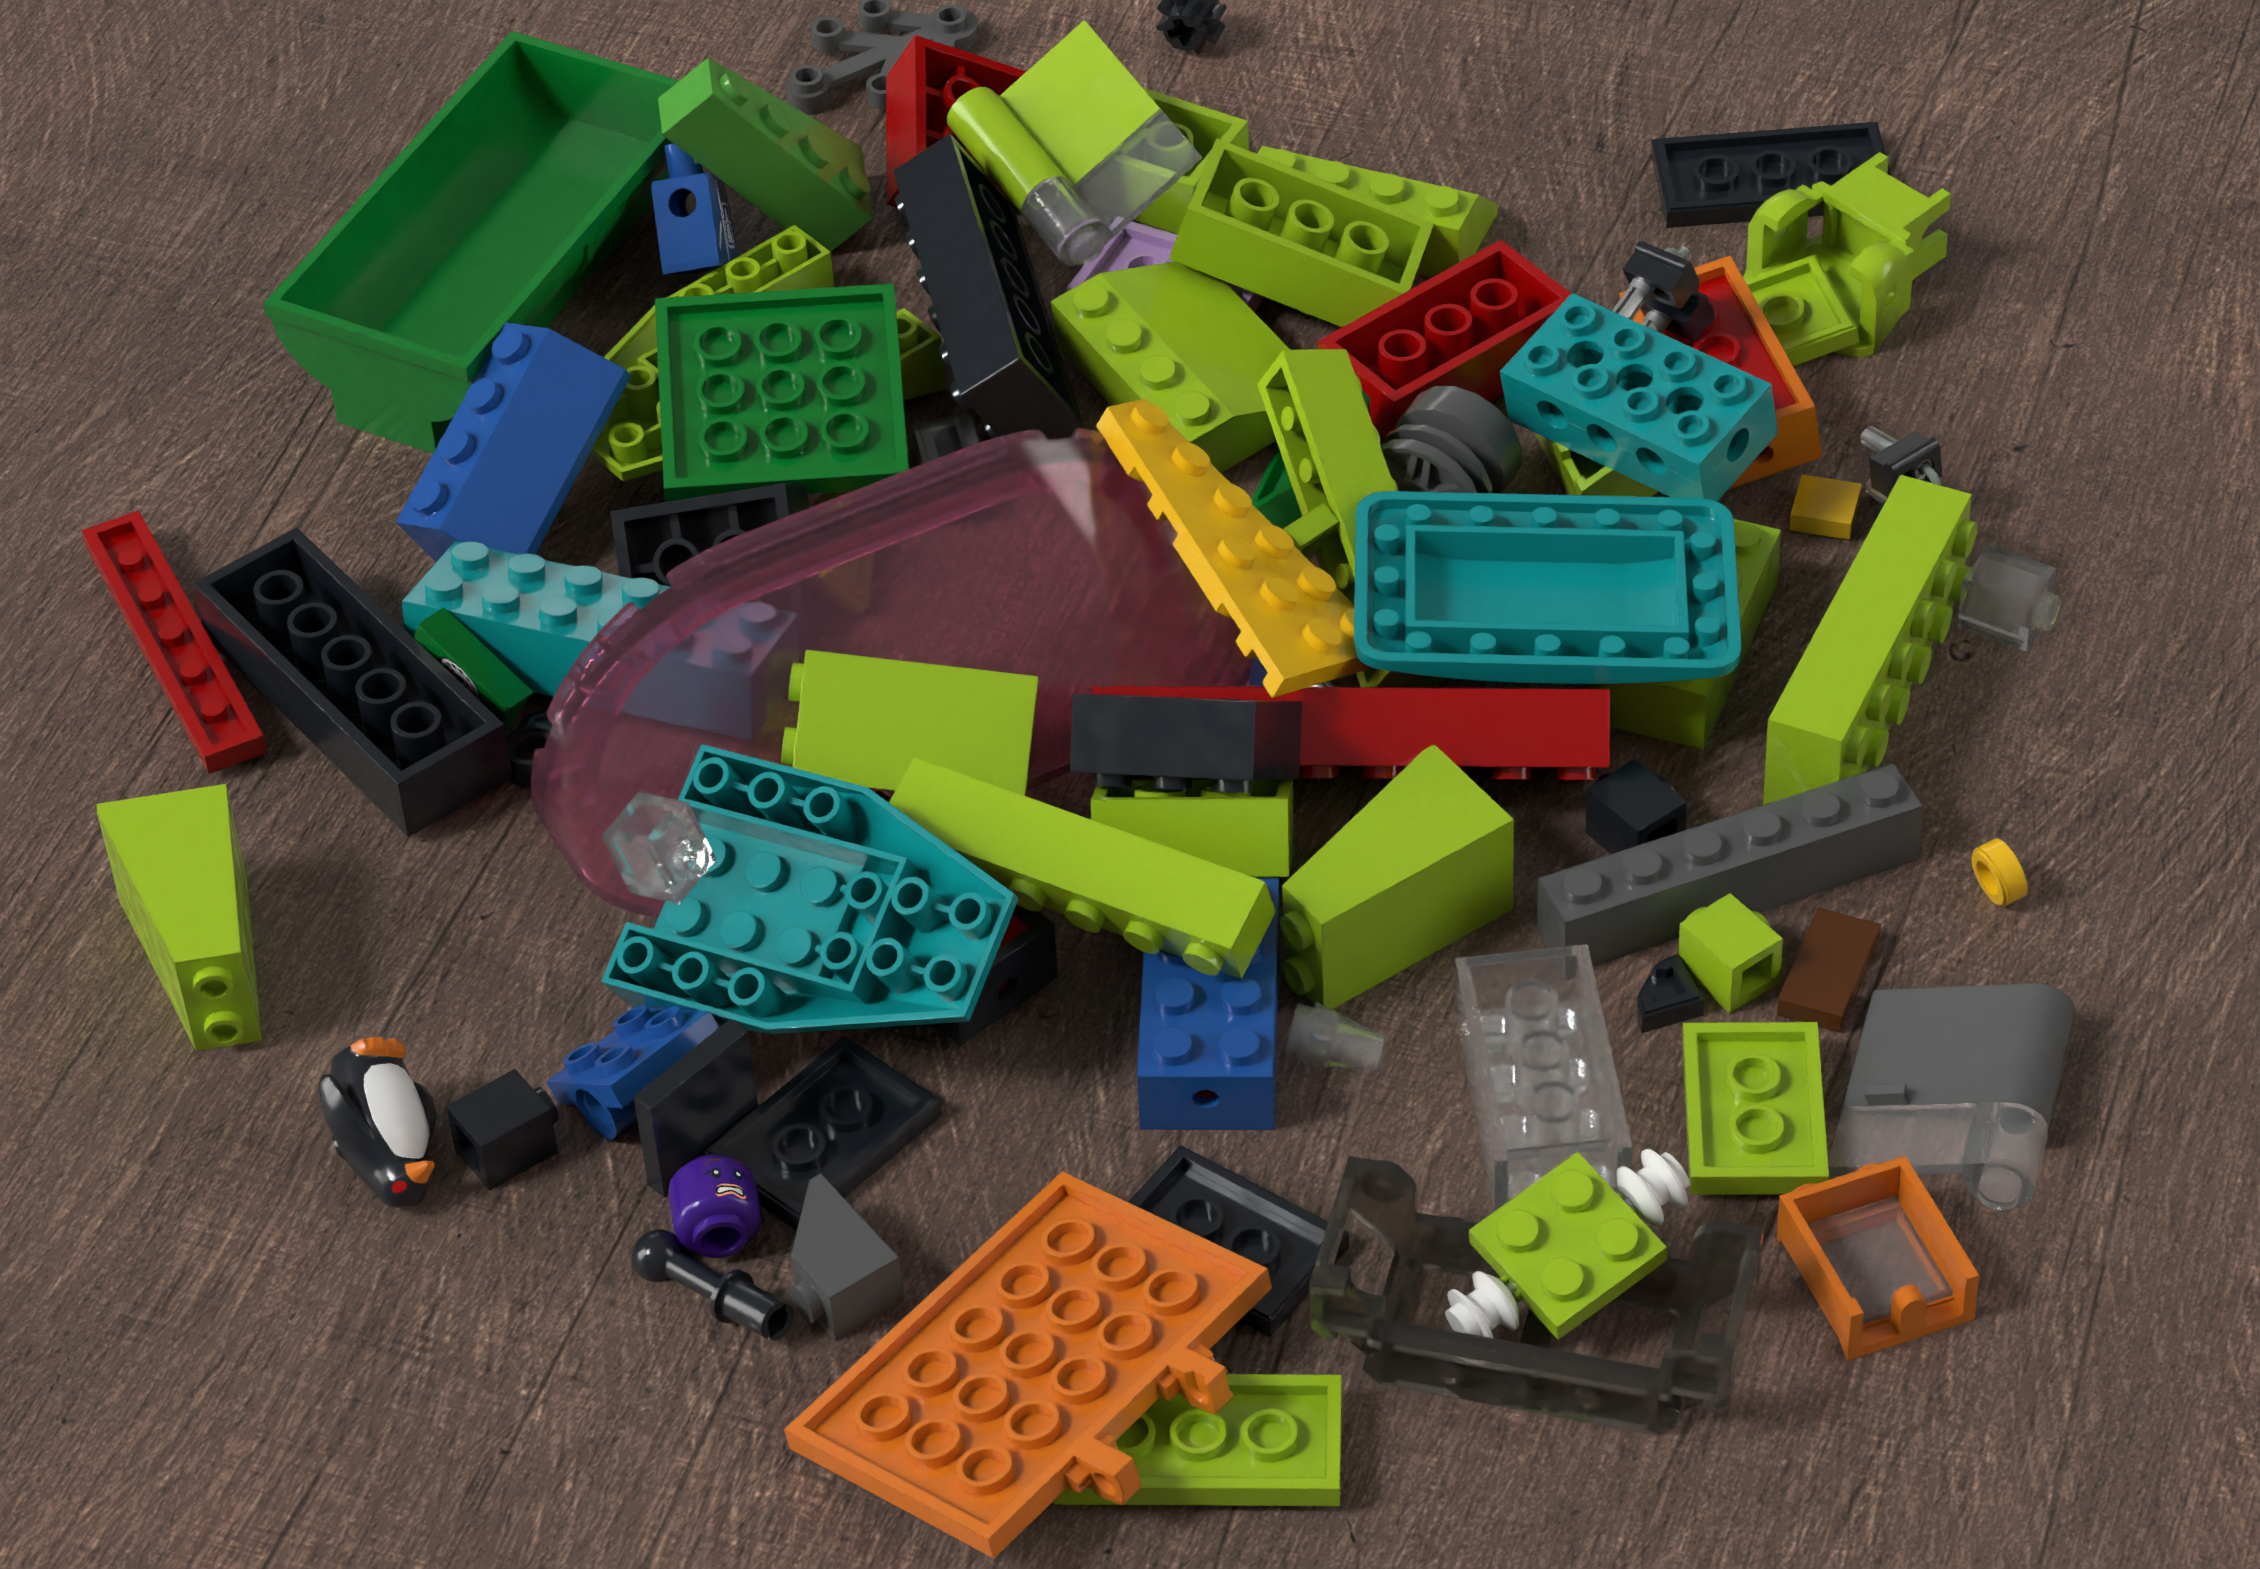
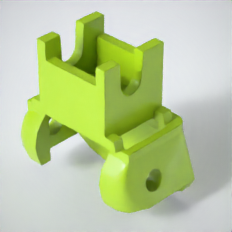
M1881 152L1832 186L1820 181L1813 184L1812 189L1801 185L1796 190L1788 189L1778 192L1757 209L1748 225L1747 262L1743 278L1747 279L1816 254L1858 328L1860 343L1835 351V353L1859 358L1875 354L1902 315L1910 309L1912 280L1946 257L1948 234L1940 229L1924 239L1922 237L1928 226L1950 209L1951 193L1942 188L1928 198L1888 175V157ZM1824 201L1822 236L1817 235L1808 239V210Z

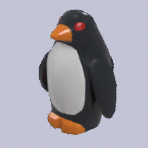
M382 1036L363 1038L336 1054L331 1061L330 1074L322 1075L318 1088L325 1118L333 1133L332 1140L335 1150L341 1158L347 1161L348 1165L386 1205L400 1209L410 1208L423 1201L428 1191L429 1177L434 1169L433 1161H425L427 1145L434 1134L437 1119L434 1101L423 1085L413 1082L403 1062L406 1055V1046L403 1042L396 1038L384 1040Z

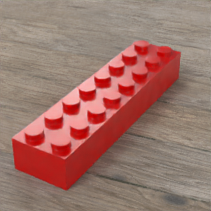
M1092 686V694L1302 701L1299 778H1337L1339 776V766H1363V778H1395L1403 770V766H1408L1423 750L1434 744L1466 775L1467 766L1492 767V779H1531V767H1556L1557 779L1595 780L1596 767H1610V689L1311 686L1272 698L1265 686ZM1132 775V777H1144V776H1145V775Z

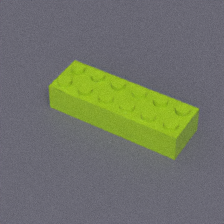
M1904 475L1899 476L1768 719L1763 805L1867 772L1869 766L1879 767L1886 752L1890 725L1895 724L1899 726L1902 723L1908 709L1912 683L1921 684L1926 677L1931 661V646L1933 642L1941 644L1944 642L1950 628L1954 602L1963 603L1969 593L1973 578V568L1965 566V562L1972 551L1978 528L1977 522L1969 520L1972 494Z

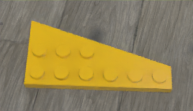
M1146 399L1106 408L1096 427L1127 475L1137 481L1144 482L1152 493V497L1147 505L1155 518L1159 521L1169 519L1178 533L1172 543L1215 611L1226 617L1233 618L1241 633L1235 642L1246 658H1255L1257 656L1268 672L1262 683L1272 698L1372 668L1362 663L1354 650V604L1336 588V582L1327 572L1315 567L1294 546V541L1287 532L1273 525L1252 505L1250 496L1243 489L1231 484L1210 463V458L1203 449L1190 443L1169 423L1167 414L1160 407L1148 402Z

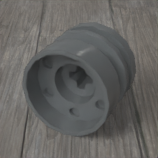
M1434 386L1420 393L1400 417L1394 429L1388 432L1380 444L1390 475L1395 480L1398 491L1502 494L1522 466V446L1511 423L1497 407L1480 395L1456 386Z

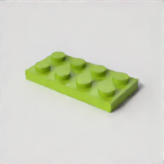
M1225 1374L1229 1389L1233 1392V1397L1216 1414L1191 1406L1180 1393L1171 1401H1166L1161 1396L1116 1440L1118 1450L1133 1457L1141 1488L1124 1505L1340 1506L1342 1375ZM1089 1485L1081 1493L1071 1491L1068 1487L1054 1500V1504L1120 1505L1099 1497Z

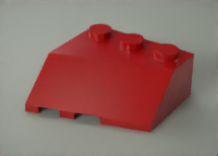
M915 35L886 75L887 205L897 207L895 197L900 194L893 170L948 134H951L976 161L947 124V115L952 105L959 97L977 87H988L1000 96L1027 71Z

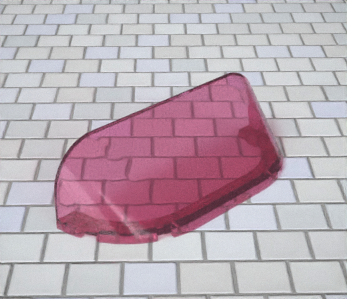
M1077 428L1074 430L1071 439L1061 438L1047 440L1039 430L1013 433L968 446L738 535L703 551L669 571L667 579L672 586L655 597L641 610L633 602L627 603L597 633L579 655L563 679L547 710V717L553 726L545 748L536 749L534 752L531 775L532 806L573 872L591 892L610 904L629 912L659 917L698 825V822L678 805L677 801L701 744L781 765L785 727L797 728L800 702L788 701L792 663L804 664L806 650L1038 676L1039 684L1026 790L1070 772L1073 694H1092V686L1099 685L1245 686L1250 679L1252 661L1257 656L1255 658H1246L1235 642L1241 633L1233 618L1226 617L1215 611L1172 544L1178 533L1169 519L1159 521L1155 518L1147 505L1152 497V493L1144 482L1137 481L1127 475L1100 431ZM880 790L889 798H892L894 794L892 791Z

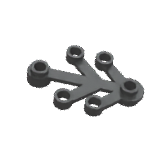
M862 0L858 5L861 28L868 32H881L886 29L910 32L903 36L844 30L843 22L840 19L832 16L820 17L813 21L810 26L812 45L816 50L821 52L843 50L862 53L825 69L809 64L796 67L790 73V77L785 84L787 103L807 115L821 113L831 104L832 88L883 67L880 73L871 76L867 80L866 88L868 103L874 108L886 109V75L915 35L967 51L973 45L974 38L978 34V19L973 12L958 5H944L930 14L891 10V4L888 0Z

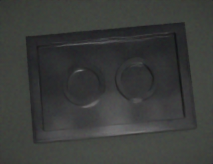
M843 1036L703 1153L704 1155H723L734 1158L749 1167L756 1182L760 1206L797 1231L810 1179L822 1174L840 1195L845 1198L941 1117L940 1099L846 1036Z
M1182 1145L1173 1152L1128 1202L1266 1267L1272 1289L1239 1321L1270 1338L1349 1249V1232Z

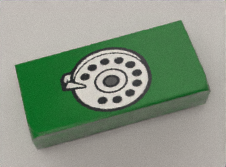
M443 607L419 624L414 639L504 724L505 732H507L533 694V691Z

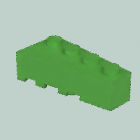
M707 58L658 98L662 135L784 229L796 225L831 252L873 219L869 197L871 187L866 177L862 146L746 80L738 73Z

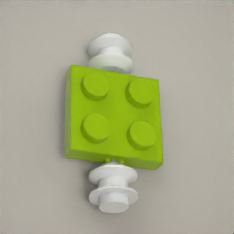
M1645 1149L1641 1152L1643 1168L1637 1173L1625 1166L1617 1169L1618 1193H1616L1581 1154L1576 1152L1469 1229L1470 1244L1501 1278L1498 1279L1481 1271H1476L1472 1275L1475 1288L1473 1292L1467 1296L1456 1289H1451L1448 1292L1447 1296L1451 1308L1445 1311V1315L1457 1336L1469 1346L1477 1342L1482 1347L1491 1349L1494 1346L1491 1330L1498 1325H1502L1510 1331H1515L1519 1328V1309L1517 1303L1522 1300L1559 1340L1667 1261V1246L1644 1222L1655 1226L1661 1225L1664 1221L1661 1207L1667 1202L1678 1208L1687 1206L1688 1197L1685 1189L1690 1186V1181L1680 1163L1667 1152L1659 1155L1651 1149Z

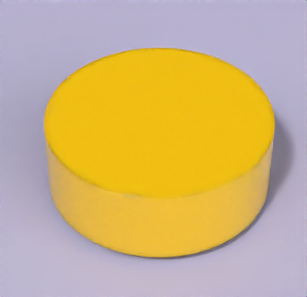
M1995 838L1973 850L1971 862L1975 876L1981 888L1993 903L2006 907L2027 895L2028 885L2024 871L2017 857L2005 842Z

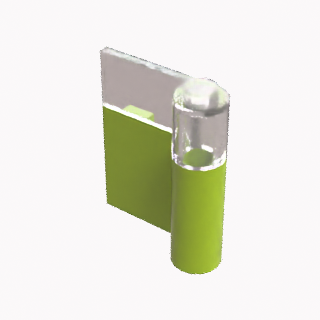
M1085 20L1000 96L988 87H977L959 97L947 115V124L952 132L1059 261L1067 266L1084 265L1096 259L1104 246L1203 158Z

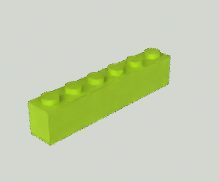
M1282 350L1257 385L1302 516L1324 503L1339 520V523L1318 548L1315 555L1320 569L1327 572L1334 579L1336 588L1354 604L1355 517L1357 505L1365 496L1375 492L1398 491V487L1387 467L1380 447L1378 430L1372 424L1362 395L1360 379L1354 373L1347 350ZM1375 668L1356 673L1361 687H1438L1445 679L1444 677L1408 674Z
M913 757L889 801L895 808L1012 891L1019 898L1017 905L1031 911H1041L1042 907L1059 912L1064 914L1072 924L1089 932L1097 933L1101 928L1122 935L1129 944L1146 953L1158 954L1160 950L1182 957L1195 970L1207 975L1216 976L1221 971L1242 979L1276 913L1266 882L916 757Z

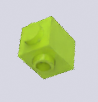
M1729 893L1708 907H1700L1694 910L1685 921L1680 923L1678 954L1694 983L1731 1014L1780 983L1783 938L1770 927L1768 921L1759 912L1749 910Z

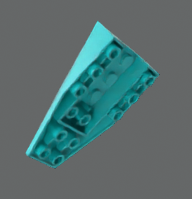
M701 744L677 801V804L698 822L693 837L654 929L626 922L601 982L633 1008L640 1005H647L648 1008L658 1009L678 1006L681 1010L710 1011L719 1025H723L732 1019L747 1030L769 1034L970 1021L1019 898L868 787Z

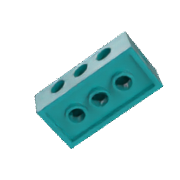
M1574 293L1561 304L1500 370L1509 421L1669 497L1704 498L1718 501L1778 434L1771 383Z

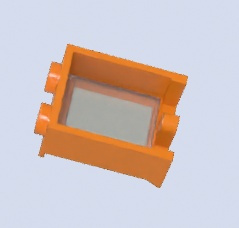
M1906 1155L1880 1164H1867L1855 1172L1817 1184H1804L1792 1192L1779 1195L1776 1240L1779 1245L1783 1244L1835 1331L1847 1361L1975 1320L1979 1274Z

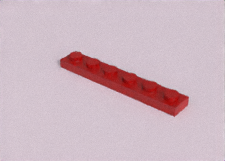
M139 510L83 529L82 534L89 555L208 774L268 753L265 738Z

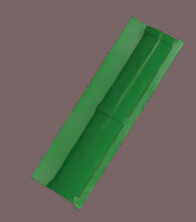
M511 31L263 303L266 317L271 318L274 329L287 351L311 376L331 389L337 422L433 454L504 324L513 323L547 328L653 204L652 182L669 179L664 146L674 144L662 135L658 98L680 80Z

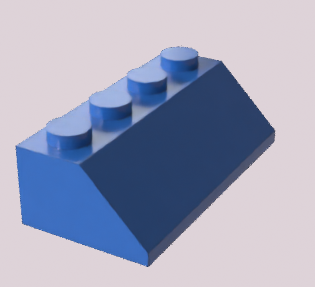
M505 323L474 381L467 390L446 432L440 439L418 483L412 490L396 523L435 562L439 560L454 541L478 542L484 544L487 548L514 554H536L631 375L621 366L549 328Z

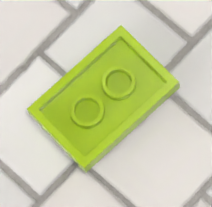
M1818 1022L1683 1023L1682 1048L1690 1195L1786 1194L1804 1184H1817L1829 1180Z

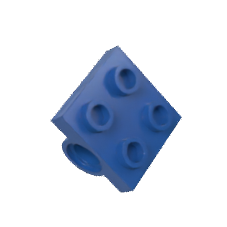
M647 1005L634 1007L615 1019L612 1024L614 1031L600 1042L584 1044L569 1053L563 1059L565 1068L547 1080L546 1083L559 1104L575 1105L584 1121L597 1134L606 1139H614L637 1121L634 1096L719 1028L710 1011L681 1010L678 1006L668 1009L648 1008Z

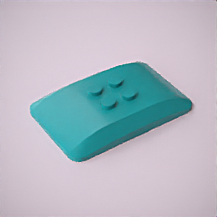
M1408 491L1372 493L1365 496L1358 503L1355 517L1354 650L1356 656L1362 663L1375 669L1433 677L1498 682L1614 684L1679 681L1724 676L1732 672L1739 665L1741 657L1734 520L1731 511L1717 501L1704 498Z

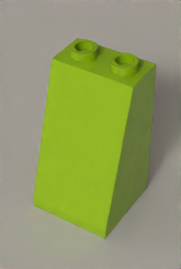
M806 650L804 664L792 663L788 701L800 702L797 728L785 727L781 765L792 766V768L865 786L869 789L895 792L913 757L1026 796L1039 677Z
M1435 744L1423 750L1282 885L1283 916L1280 918V926L1284 935L1285 958L1281 964L1282 973L1292 991L1299 996L1305 995L1323 1014L1513 910L1514 819Z
M221 784L96 804L97 815L119 901L195 1050L201 1051L262 1041L247 872L227 785Z

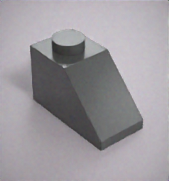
M822 1174L810 1179L791 1252L795 1285L790 1288V1294L801 1316L809 1323L817 1320L828 1334L837 1341L904 1301L899 1257Z

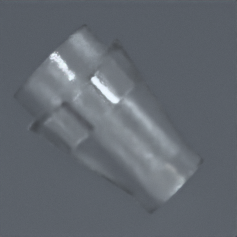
M1315 1002L1314 1007L1298 1003L1284 1055L1300 1059L1299 1066L1364 1069L1377 1073L1387 1034L1373 1031L1318 1002Z

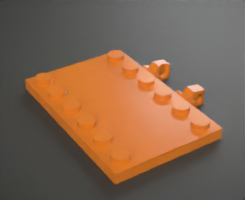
M1062 1171L784 1429L789 1447L796 1453L995 1559L1068 1487L1071 1491L1081 1493L1089 1485L1099 1497L1124 1505L1141 1488L1133 1457L1119 1451L1116 1440L1161 1396L1164 1400L1171 1401L1180 1393L1191 1406L1216 1414L1233 1397V1392L1229 1389L1225 1375L1227 1369L1225 1366L1215 1362L1214 1354L1209 1349L1272 1289L1268 1269Z

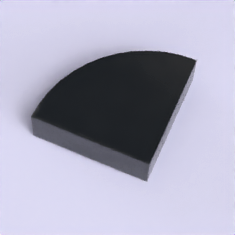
M1679 954L1670 956L1656 964L1652 969V975L1645 981L1638 994L1637 1021L1642 1033L1704 1014V998Z

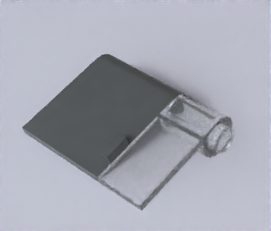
M2035 983L1873 990L1828 1160L1830 1176H1842L1855 1172L1867 1164H1880L1906 1155L1917 1174L1962 1173L1966 1186L1972 1196L1991 1209L2009 1210L2020 1208L2029 1203L2035 1193L2075 1019V1005L2071 998L2058 988Z

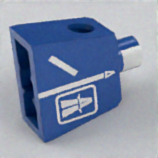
M675 144L665 145L669 179L654 181L651 184L663 275H686L716 270L739 256L725 183L713 173H704L703 166ZM693 192L697 203L693 213L689 214L686 209V199Z

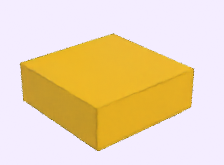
M1801 475L1790 514L1789 531L1850 540L1861 500L1862 484Z

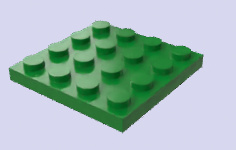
M894 283L655 298L665 502L781 483L805 485L808 494L910 487Z

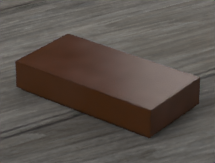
M1817 908L1778 997L1777 1015L1801 1022H1818L1820 1027L1841 1032L1879 943L1881 924Z

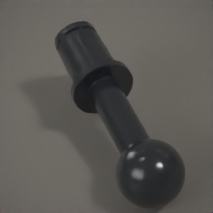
M664 1229L650 1230L641 1235L634 1244L632 1263L639 1276L652 1282H664L673 1279L710 1300V1312L716 1320L722 1323L736 1322L772 1341L781 1339L790 1329L794 1318L793 1307L754 1285L753 1278L745 1271L736 1269L729 1271L724 1276L688 1257L685 1246L679 1242L676 1234Z

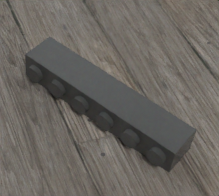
M1892 763L1538 878L1537 932L1563 975L1566 976L1678 939L1680 923L1685 921L1694 910L1700 907H1708L1729 893L1749 910L1761 912L1918 860L1923 805Z

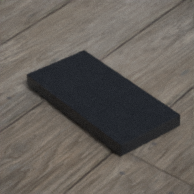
M1878 122L1651 140V158L1666 228L1750 222L1757 209L1778 192L1788 189L1796 190L1801 185L1812 189V185L1820 181L1832 186L1877 153L1881 152L1886 155ZM1888 165L1887 174L1891 176L1890 168ZM1824 201L1808 210V217L1824 216Z

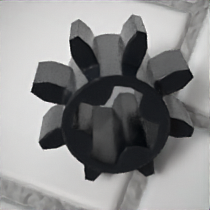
M1161 0L1157 9L1163 16L1156 28L1159 31H1163L1166 40L1173 48L1181 50L1193 49L1196 53H1201L1207 41L1216 44L1226 26L1220 19L1227 7L1225 4H1220L1219 0Z

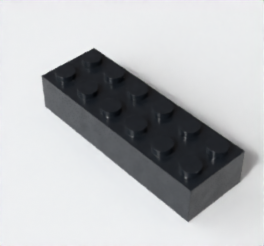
M948 134L893 170L900 193L895 197V202L900 213L910 226V231L905 234L906 240L920 260L921 268L916 271L922 287L931 297L933 305L928 307L927 311L934 326L942 334L944 343L939 345V352L948 368L953 372L955 381L950 384V389L955 400L965 413L970 415L976 412L982 418L986 431L997 446L1003 448L1008 445L1023 462H1026L1083 426V422L1014 206L987 173L954 137Z
M297 527L193 583L201 622L213 645L407 837L513 778L504 724Z

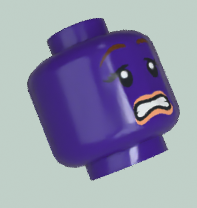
M704 1155L682 1166L670 1180L668 1200L673 1229L679 1242L689 1250L710 1258H724L742 1250L758 1233L762 1213L756 1182L750 1168L740 1160L723 1155Z

